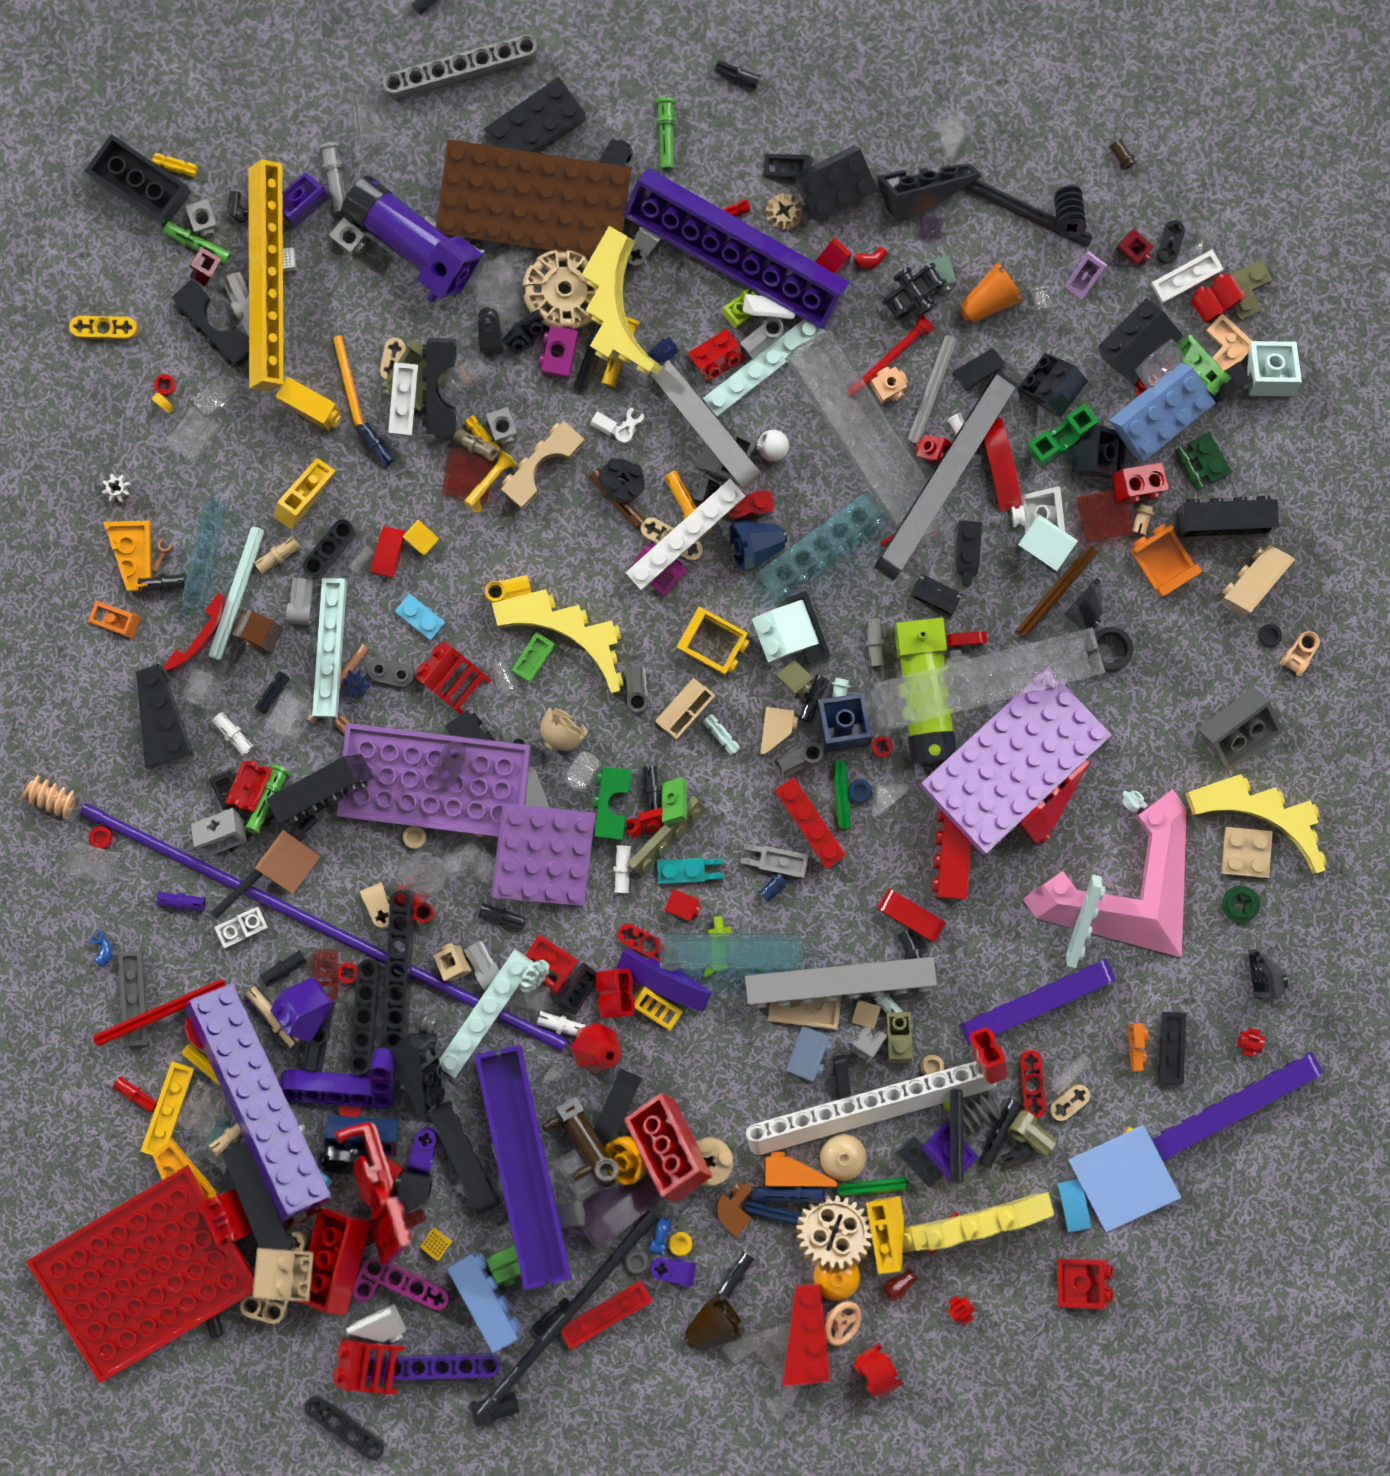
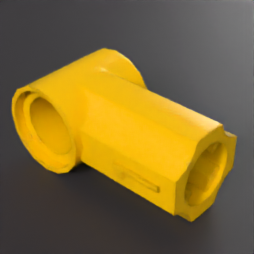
M527 575L502 581H492L485 588L486 600L491 604L531 593ZM497 587L502 591V595L498 598H492L489 595L490 589Z

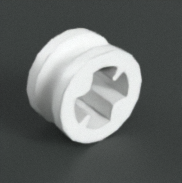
M1023 505L1019 506L1018 509L1011 507L1013 527H1017L1018 524L1026 525Z

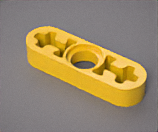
M77 316L71 320L69 325L71 333L77 338L132 339L138 332L136 322L129 317ZM82 321L85 326H92L94 333L90 334V329H82V333H79L75 326H78ZM102 322L110 324V330L106 334L98 332V326ZM114 322H117L116 325L118 327H124L127 322L133 327L132 330H128V334H125L121 329H116L117 334H114Z

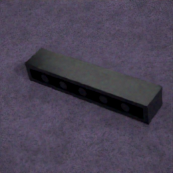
M245 1142L222 1152L260 1249L294 1251L293 1247L297 1245L292 1233L287 1234L284 1226L288 1224L287 1220L282 1221L247 1143Z

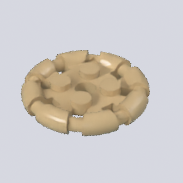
M553 250L539 256L536 259L537 262L533 266H529L523 280V288H525L523 296L529 311L533 312L539 309L544 317L542 323L548 327L556 326L574 330L592 321V314L584 311L580 306L583 303L589 305L597 289L594 288V291H587L588 279L582 276V273L578 270L580 266L585 269L589 262L587 257L568 250L566 252ZM558 261H566L567 267H559ZM543 268L548 270L546 275L540 272ZM560 284H567L571 292L562 294L558 286ZM534 287H541L540 293H535ZM545 303L551 308L548 313L542 309ZM570 312L571 318L563 319V314H568Z

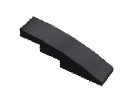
M622 1068L617 1075L594 1128L604 1147L616 1139L642 1080V1077Z

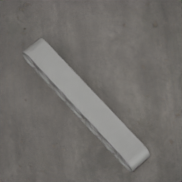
M519 36L389 73L384 77L383 86L389 97L394 99L529 62L537 56V43L532 36ZM525 45L533 47L530 52H523L521 50ZM503 51H508L511 53V55L506 59L499 57L500 53ZM481 57L489 59L485 65L477 63ZM460 63L467 65L463 71H457L455 67ZM436 70L444 71L441 77H434L433 73ZM415 76L422 77V81L417 84L412 83L411 79ZM391 83H400V87L398 89H389V85Z
M669 360L662 365L658 375L651 374L743 488H746L762 474Z

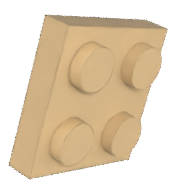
M1225 827L1221 874L1269 878L1273 831Z

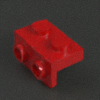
M727 328L688 352L690 359L700 371L706 383L745 360L739 344Z

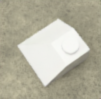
M395 1304L352 1323L346 1330L348 1334L380 1342L389 1340L392 1343L403 1338L402 1333L406 1331V1328Z

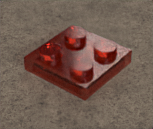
M450 448L442 494L467 498L495 467L496 458L490 461L482 455L473 454L467 450ZM491 485L480 498V501L488 502Z
M1115 489L1076 498L1086 543L1133 533L1126 500L1118 502Z

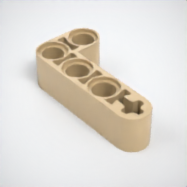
M300 1231L291 1232L294 1238L297 1237V1242L300 1243V1245L295 1247L294 1251L305 1252L307 1245L306 1236ZM250 1294L241 1301L240 1310L247 1317L275 1324L285 1318L290 1300L254 1298L253 1294ZM249 1299L257 1302V1311L248 1309L247 1301ZM271 1306L279 1307L281 1311L280 1317L274 1318L269 1312Z

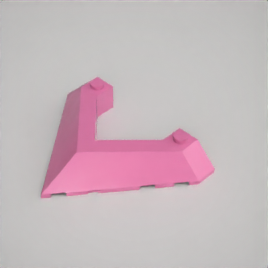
M1173 789L1135 816L1149 835L1140 900L1104 894L1103 899L1098 900L1097 918L1091 921L1090 926L1092 927V934L1182 958L1187 808ZM1061 871L1022 900L1037 919L1075 928L1087 891L1077 890L1065 873Z

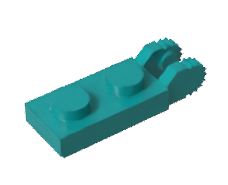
M723 859L657 860L658 884L705 882V880L724 879L723 873L705 874L704 865L719 866L723 864Z

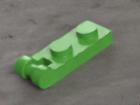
M1189 335L1174 350L1184 364L1194 368L1206 389L1214 396L1220 391L1219 387L1231 379L1192 335ZM1215 373L1217 377L1211 382L1209 378Z

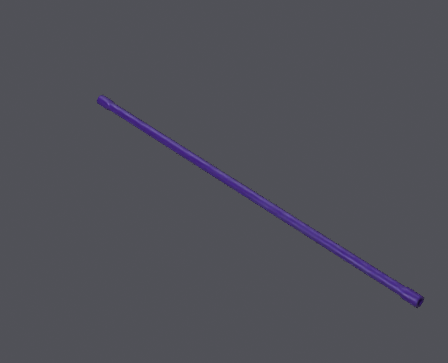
M85 803L80 811L81 816L97 824H102L232 889H235L243 882L106 814L103 810L88 803ZM251 886L244 893V895L387 964L386 951L254 886ZM394 965V969L404 973V968L401 965ZM412 965L411 977L473 1008L481 999ZM504 1009L496 1018L560 1052L563 1051L567 1043V1039L551 1031L544 1030Z

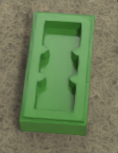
M535 632L511 669V672L531 684L556 644Z
M683 777L662 783V822L666 826L687 820V781Z

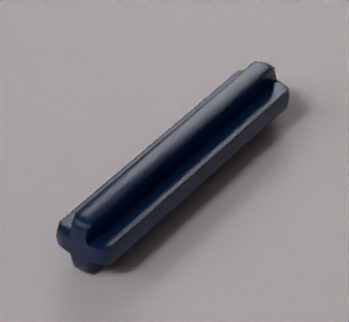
M746 1201L744 1208L746 1214L799 1226L797 1223L798 1218L804 1217L801 1213L752 1201Z

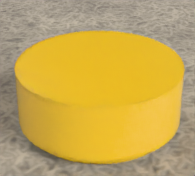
M155 393L151 398L168 414L174 409V406L159 393Z
M677 1232L671 1236L669 1248L673 1254L684 1256L692 1249V1239L687 1233Z

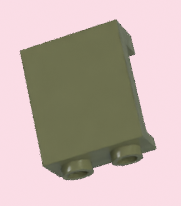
M413 339L397 363L418 365L414 412L420 413L425 405L422 404V392L426 390V382L422 381V369L426 367V358H422L423 345ZM394 368L381 385L384 389L383 393L391 398ZM450 368L445 370L439 376L438 385L440 384L444 376L448 373Z

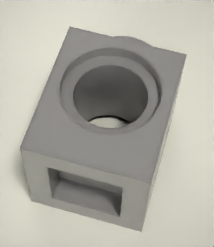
M208 199L186 206L193 230L197 236L208 238L213 236L215 231L219 230ZM208 216L209 220L206 224H198L200 217Z
M344 217L329 235L334 243L352 257L356 253L361 254L367 246L366 235ZM355 235L356 239L353 243L348 244L344 242L346 236Z
M508 407L486 414L496 444L501 443L503 446L513 443L515 441L514 438L518 437ZM500 423H507L509 429L505 433H500L497 431V426Z

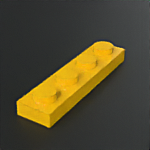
M174 1061L171 1062L141 1152L153 1155L171 1140L195 1068Z

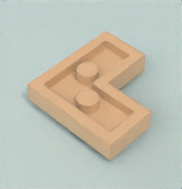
M1221 314L1205 331L1222 347L1212 358L1223 370L1228 369L1239 361L1241 362L1249 353V345L1252 340L1224 314Z

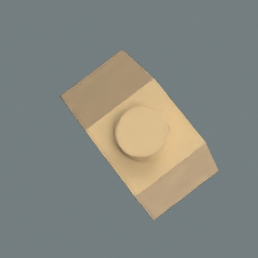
M766 707L760 755L765 756L791 735L792 730H796L798 717L793 716L794 710Z

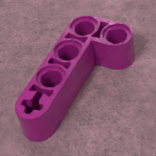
M373 1256L364 1263L353 1288V1295L360 1301L369 1300L375 1294L379 1284L435 1310L445 1308L450 1301V1293L445 1287L392 1262L382 1266L379 1256ZM372 1261L378 1262L381 1266V1270L377 1274L369 1270V1264ZM396 1271L402 1275L401 1283L395 1284L391 1281L390 1275L392 1272ZM420 1282L424 1287L423 1293H414L411 1287L412 1283ZM361 1283H366L370 1286L371 1291L369 1295H362L359 1292V1285ZM429 1287L433 1288L430 1292L431 1294L437 1295L439 1292L442 1293V1298L445 1302L441 1301L437 1304L435 1303L436 1298L431 1295L425 1299L424 1296L427 1294Z

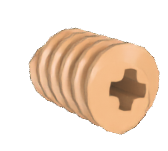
M37 775L27 785L22 800H28L29 804L32 805L37 803L38 808L42 809L45 807L47 812L54 810L56 816H60L63 813V819H67L75 806V791L72 790L68 795H65L66 787H62L60 791H57V783L48 787L49 780L46 779L41 784V776Z

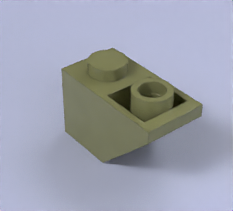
M795 660L776 675V678L794 698L797 695L803 697L812 687V676Z
M887 1012V1065H909L913 1059L911 1012Z

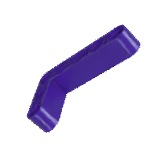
M379 1048L373 1052L370 1076L288 1069L281 1072L279 1084L287 1101L389 1108L393 1103L396 1085L392 1051Z

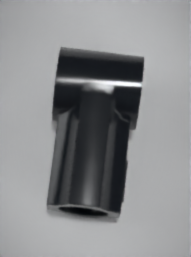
M515 1392L506 1394L486 1420L475 1412L484 1400L469 1403L475 1427L495 1422L498 1418L520 1412Z

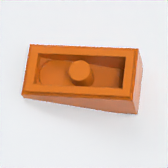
M95 601L88 622L133 639L141 617ZM99 607L107 609L102 622L94 620Z

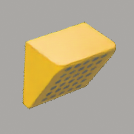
M433 1227L420 1248L436 1261H439L453 1240Z

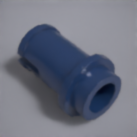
M780 873L773 874V878L758 891L768 902L782 888H786L785 885L788 881Z

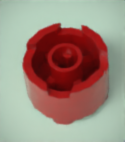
M877 1343L856 1356V1362L853 1365L861 1377L865 1375L869 1381L865 1385L872 1397L878 1396L881 1399L904 1385L901 1378L896 1380L895 1377L899 1375L888 1355L885 1352L880 1353L879 1350L883 1347L880 1343Z

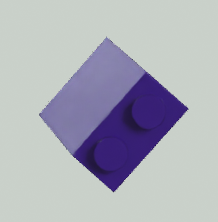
M309 978L281 991L278 998L273 1002L270 1011L287 1036L311 1042L333 1002L315 978Z

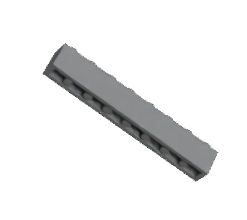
M934 957L745 976L748 1004H753V1008L767 1007V1002H777V1006L791 1005V1000L800 999V1004L812 1003L815 997H824V1001L838 1000V995L847 994V999L861 998V993L871 992V996L885 995V990H894V994L909 993L908 988L918 987V992L931 991L932 986L937 985Z

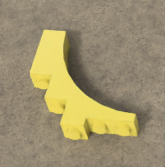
M609 226L582 273V276L588 279L587 284L597 289L586 311L592 314V320L602 325L590 346L597 350L595 353L597 356L606 361L608 358L616 361L620 358L629 364L633 361L638 364L637 369L647 375L650 372L658 375L662 366L650 358L637 343L629 328L624 312L622 295L624 273L629 255L636 241Z
M546 589L492 603L499 628L515 625L537 626L553 630L570 638L584 648L596 661L606 677L611 694L621 692L620 687L624 686L621 673L615 672L614 664H618L615 650L610 651L609 648L617 646V640L621 639L618 625L613 626V622L608 621L585 627L584 624L589 623L585 610L580 609L579 605L552 612V608H556L553 594L548 595Z
M1242 774L1185 793L1193 815L1210 811H1234L1250 814L1267 821L1280 829L1295 843L1305 857L1312 874L1325 871V856L1322 851L1319 852L1316 845L1319 842L1316 831L1310 828V825L1319 823L1317 819L1319 811L1317 806L1311 803V800L1284 809L1283 804H1285L1283 794L1281 791H1277L1276 787L1249 796L1248 792L1251 791L1247 778H1243Z
M1049 1193L1033 1194L976 1212L904 1227L902 1253L924 1249L947 1248L963 1241L985 1238L1001 1231L1020 1229L1054 1216Z

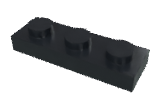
M804 591L785 598L786 605L800 600L804 602L819 644L803 650L808 664H812L829 658L831 655L808 593Z
M1161 1011L1160 1083L1184 1084L1186 1013Z

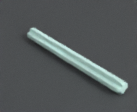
M252 527L209 652V657L216 660H221L264 535V530L258 527Z

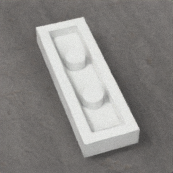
M1210 250L1153 281L1151 286L1161 304L1222 272L1224 269L1214 251Z
M394 362L388 433L412 435L418 365Z

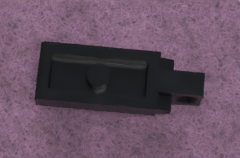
M959 520L956 567L957 573H962V585L970 586L972 585V574H978L980 566L982 522Z

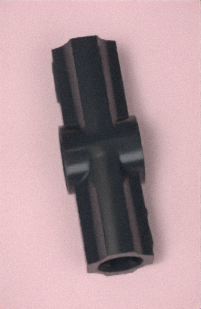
M333 1002L319 1027L324 1032L323 1040L317 1042L313 1038L311 1042L306 1041L302 1069L322 1072L327 1043L330 1038L335 1002Z

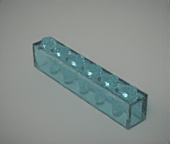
M659 933L658 961L660 968H664L667 971H675L678 968H687L691 971H699L701 968H711L714 971H723L725 968H734L737 971H746L748 968H758L761 971L781 968L784 971H793L795 968H801L802 939L800 934Z

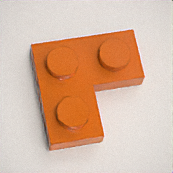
M1127 1023L1131 1071H1144L1143 1065H1147L1146 1052L1142 1051V1047H1145V1042H1148L1147 1028H1143V1023Z

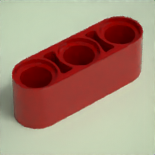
M889 888L876 908L899 923L908 926L909 929L919 935L928 938L933 943L937 941L947 924L939 917Z

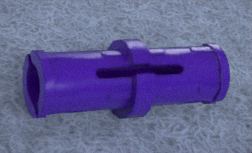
M159 891L156 898L159 899V901H156L157 906L176 908L177 911L188 909L204 912L206 906L203 904L206 903L205 897L187 896L182 892L172 894Z

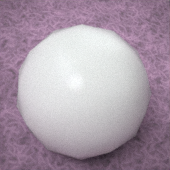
M768 430L759 438L757 449L763 459L776 462L788 454L789 442L783 432Z

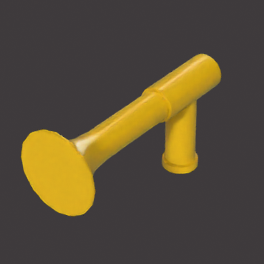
M498 451L499 459L495 467L464 500L465 505L471 508L474 513H479L482 510L480 498L500 473L508 467L516 468V462L507 453Z

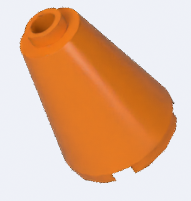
M999 262L992 267L960 304L962 309L959 312L966 322L971 320L975 323L1026 300L1023 295L1018 298L1017 295L1021 292L1004 269L999 271V268L1002 267Z

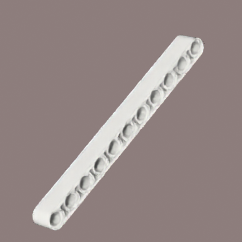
M975 1061L759 1122L747 1128L746 1137L751 1152L761 1155L950 1101V1090L961 1089L963 1097L991 1090L997 1083H988L983 1076L981 1066Z

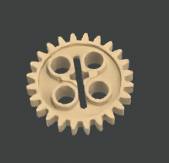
M827 1195L826 1201L823 1204L816 1203L817 1206L809 1203V1210L803 1209L802 1215L804 1217L798 1218L797 1223L799 1226H796L795 1231L799 1233L796 1241L802 1242L799 1246V1251L807 1250L804 1258L812 1256L811 1264L814 1265L820 1262L821 1270L825 1265H829L830 1272H832L834 1266H837L840 1272H842L843 1265L851 1269L852 1261L858 1265L861 1260L860 1257L865 1258L867 1255L866 1250H870L871 1243L868 1241H872V1234L869 1233L871 1232L870 1225H866L869 1222V1217H862L864 1209L857 1211L856 1202L851 1206L848 1205L847 1197L843 1202H840L838 1195L835 1201H831L829 1195ZM839 1215H841L843 1218L840 1222L838 1232L833 1241L831 1250L828 1252L826 1251V1247L829 1243L830 1236L834 1230L837 1218ZM829 1216L833 1221L825 1222L821 1217ZM851 1224L855 1229L847 1230L844 1225ZM814 1237H822L825 1242L818 1243L814 1240ZM843 1245L847 1250L839 1251L836 1246Z

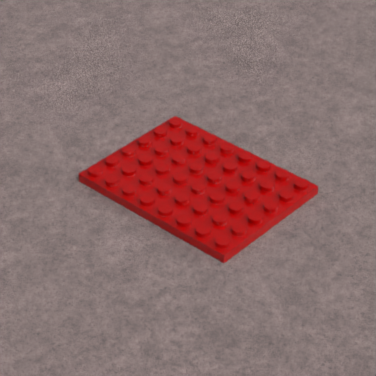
M189 1165L184 1166L26 1261L99 1383L254 1292L255 1275L235 1241L218 1248L216 1247L199 1205L200 1202L209 1198Z

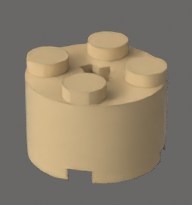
M715 1137L698 1139L695 1142L703 1158H709L712 1155L714 1156L713 1161L716 1163L714 1166L709 1165L708 1167L713 1177L702 1185L715 1186L722 1183L730 1175L733 1167V1156L730 1148L724 1141Z

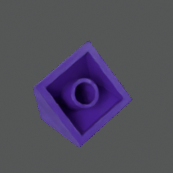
M304 172L282 192V214L296 228L322 205L329 196L322 185L307 172Z

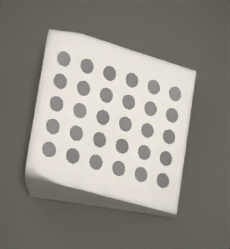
M294 247L283 249V272L296 271Z

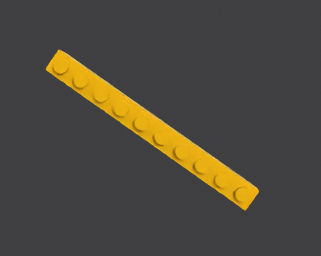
M261 159L249 168V388L271 392L284 384L282 164Z

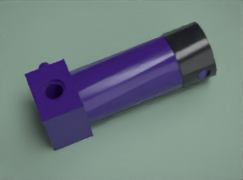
M366 175L357 181L342 203V212L363 229L368 230L420 271L416 280L430 290L427 299L432 303L438 297L443 299L462 292L483 257L481 252L462 237L448 238L371 175Z

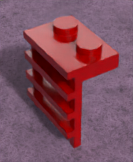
M444 641L433 648L431 657L427 662L420 664L416 670L417 674L414 676L460 715L464 712L460 708L479 683L483 679L488 683L491 681L486 674ZM461 663H465L467 665L449 689L442 694L439 690ZM472 671L477 673L475 678L453 703L450 700L453 694Z
M341 1337V1343L337 1347V1368L333 1371L334 1385L348 1392L397 1394L398 1390L391 1388L397 1351H404L405 1347L364 1343L351 1338ZM376 1349L370 1387H366L365 1382L370 1350ZM384 1350H389L383 1388H379Z

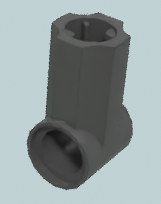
M631 667L625 669L627 706L634 715H641L648 708L646 668ZM641 698L644 701L643 707L635 709L631 705L632 700Z
M811 742L777 760L787 778L820 762L824 752L820 744ZM812 746L817 747L820 751L819 757L814 760L809 759L806 755L807 749Z

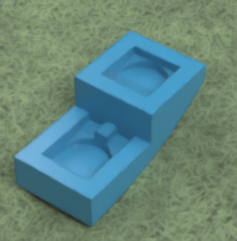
M1077 1179L1058 1183L1068 1234L1090 1230L1091 1223L1086 1198L1080 1181Z

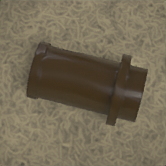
M1121 139L1116 140L1109 146V149L1120 162V168L1123 167L1124 170H1127L1136 163L1135 155H1131Z

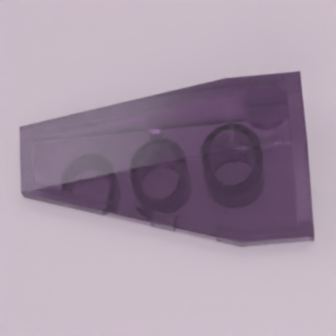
M651 1174L644 1176L633 1184L629 1183L589 1195L582 1200V1207L585 1211V1225L579 1226L596 1250H598L662 1200L663 1197H661Z

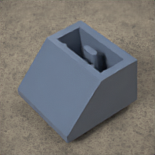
M802 1026L786 1071L813 1082L815 1077L820 1078L824 1065L821 1063L823 1055L828 1056L832 1046V1042L829 1041L830 1036Z

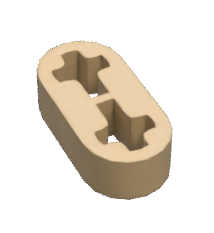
M391 338L385 344L380 373L384 379L388 376L385 368H390L391 361L397 363L406 350L404 342L399 338ZM398 343L402 350L397 351L396 357L392 358L393 352L389 347Z
M1080 1084L1069 1088L1050 1105L1051 1116L1059 1121L1068 1119L1089 1101V1090ZM1076 1089L1078 1091L1084 1090L1083 1101L1079 1099L1073 1103L1070 1101L1075 1096L1074 1091ZM1068 1102L1069 1106L1064 1110L1066 1114L1064 1116L1061 1114L1056 1115L1057 1108L1055 1106L1057 1104L1063 1106Z

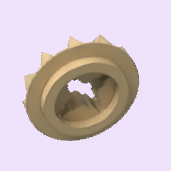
M785 193L774 195L767 203V220L776 229H792L802 218L803 210L801 203L793 195ZM779 203L784 208L791 207L788 211L789 219L784 214L778 215L780 212Z

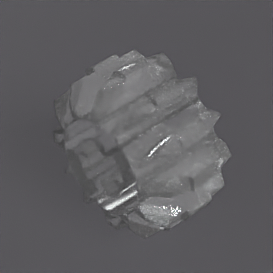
M581 752L569 767L565 776V782L575 790L585 791L597 776L601 767V761L591 753Z

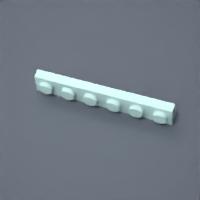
M803 319L702 398V400L714 415L718 417L823 335L825 330Z
M322 578L312 713L314 717L338 718L347 590L346 579Z
M516 949L507 959L439 1059L443 1070L454 1078L459 1074L520 985L524 972L534 963Z

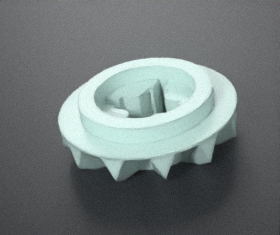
M545 960L534 962L527 968L520 980V990L528 994L541 985V982L545 980V976L549 972V964Z

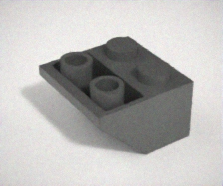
M725 428L751 459L757 447V441L738 431ZM706 444L695 467L725 482L731 479L737 486L738 482Z

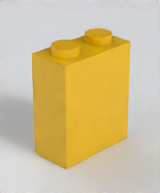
M288 376L283 382L284 384L275 396L281 405L329 432L332 427L336 428L342 416H340L341 411L335 403Z

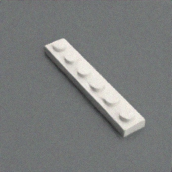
M729 479L633 565L626 574L640 590H643L746 496Z

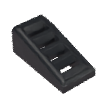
M765 153L763 177L793 179L792 176L800 172L801 162H804L805 170L813 166V158L810 155ZM770 159L771 169L772 160H777L776 172H769ZM782 160L786 161L785 172H781ZM791 161L795 162L794 172H790Z
M231 768L209 777L211 786L223 811L231 808V806L225 804L228 793L224 795L221 793V791L231 787L235 777ZM229 778L230 782L218 787L217 782ZM241 811L238 812L241 816L247 814Z
M582 963L555 994L552 1001L566 1012L576 1015L596 984L597 972L586 963ZM584 974L589 977L588 981L583 978ZM579 982L583 985L582 988L578 986Z

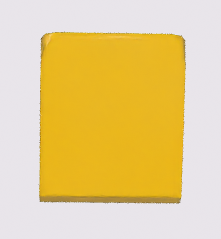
M419 520L403 536L422 555H425L439 540Z

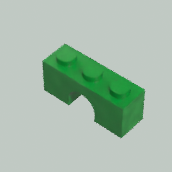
M1083 404L1067 415L1065 421L1051 432L1046 430L1029 442L1027 452L1042 469L1079 443L1094 425H1098L1099 421L1086 404Z
M603 766V771H598L596 785L601 787L600 795H595L594 809H598L593 830L595 837L623 841L626 817L613 814L609 809V801L615 794H629L631 770Z

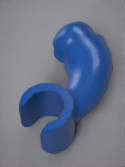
M96 929L100 933V939L96 941L92 936H89V939L93 943L100 944L101 950L99 955L95 957V962L100 967H103L111 960L112 948L109 941L105 938L104 932Z
M665 1217L659 1219L656 1237L652 1240L649 1250L651 1253L662 1255L666 1243L664 1240L671 1228V1220L669 1218L668 1220H664Z

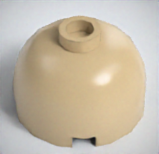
M548 708L540 724V733L546 741V747L555 752L557 750L571 751L583 742L588 731L583 724L579 728L570 720V718L574 717L558 708H554L553 712L551 708Z
M845 1133L835 1134L827 1139L821 1147L819 1155L820 1164L825 1173L839 1181L852 1180L859 1176L865 1168L867 1160L866 1150L861 1141L853 1135Z

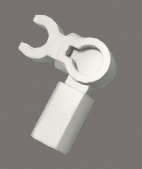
M631 407L627 411V421H623L619 427L617 422L597 411L590 426L608 436L613 435L616 442L620 445H627L631 442L632 436L636 431L635 426L642 423L644 414H641L638 419H633L631 414L634 409Z

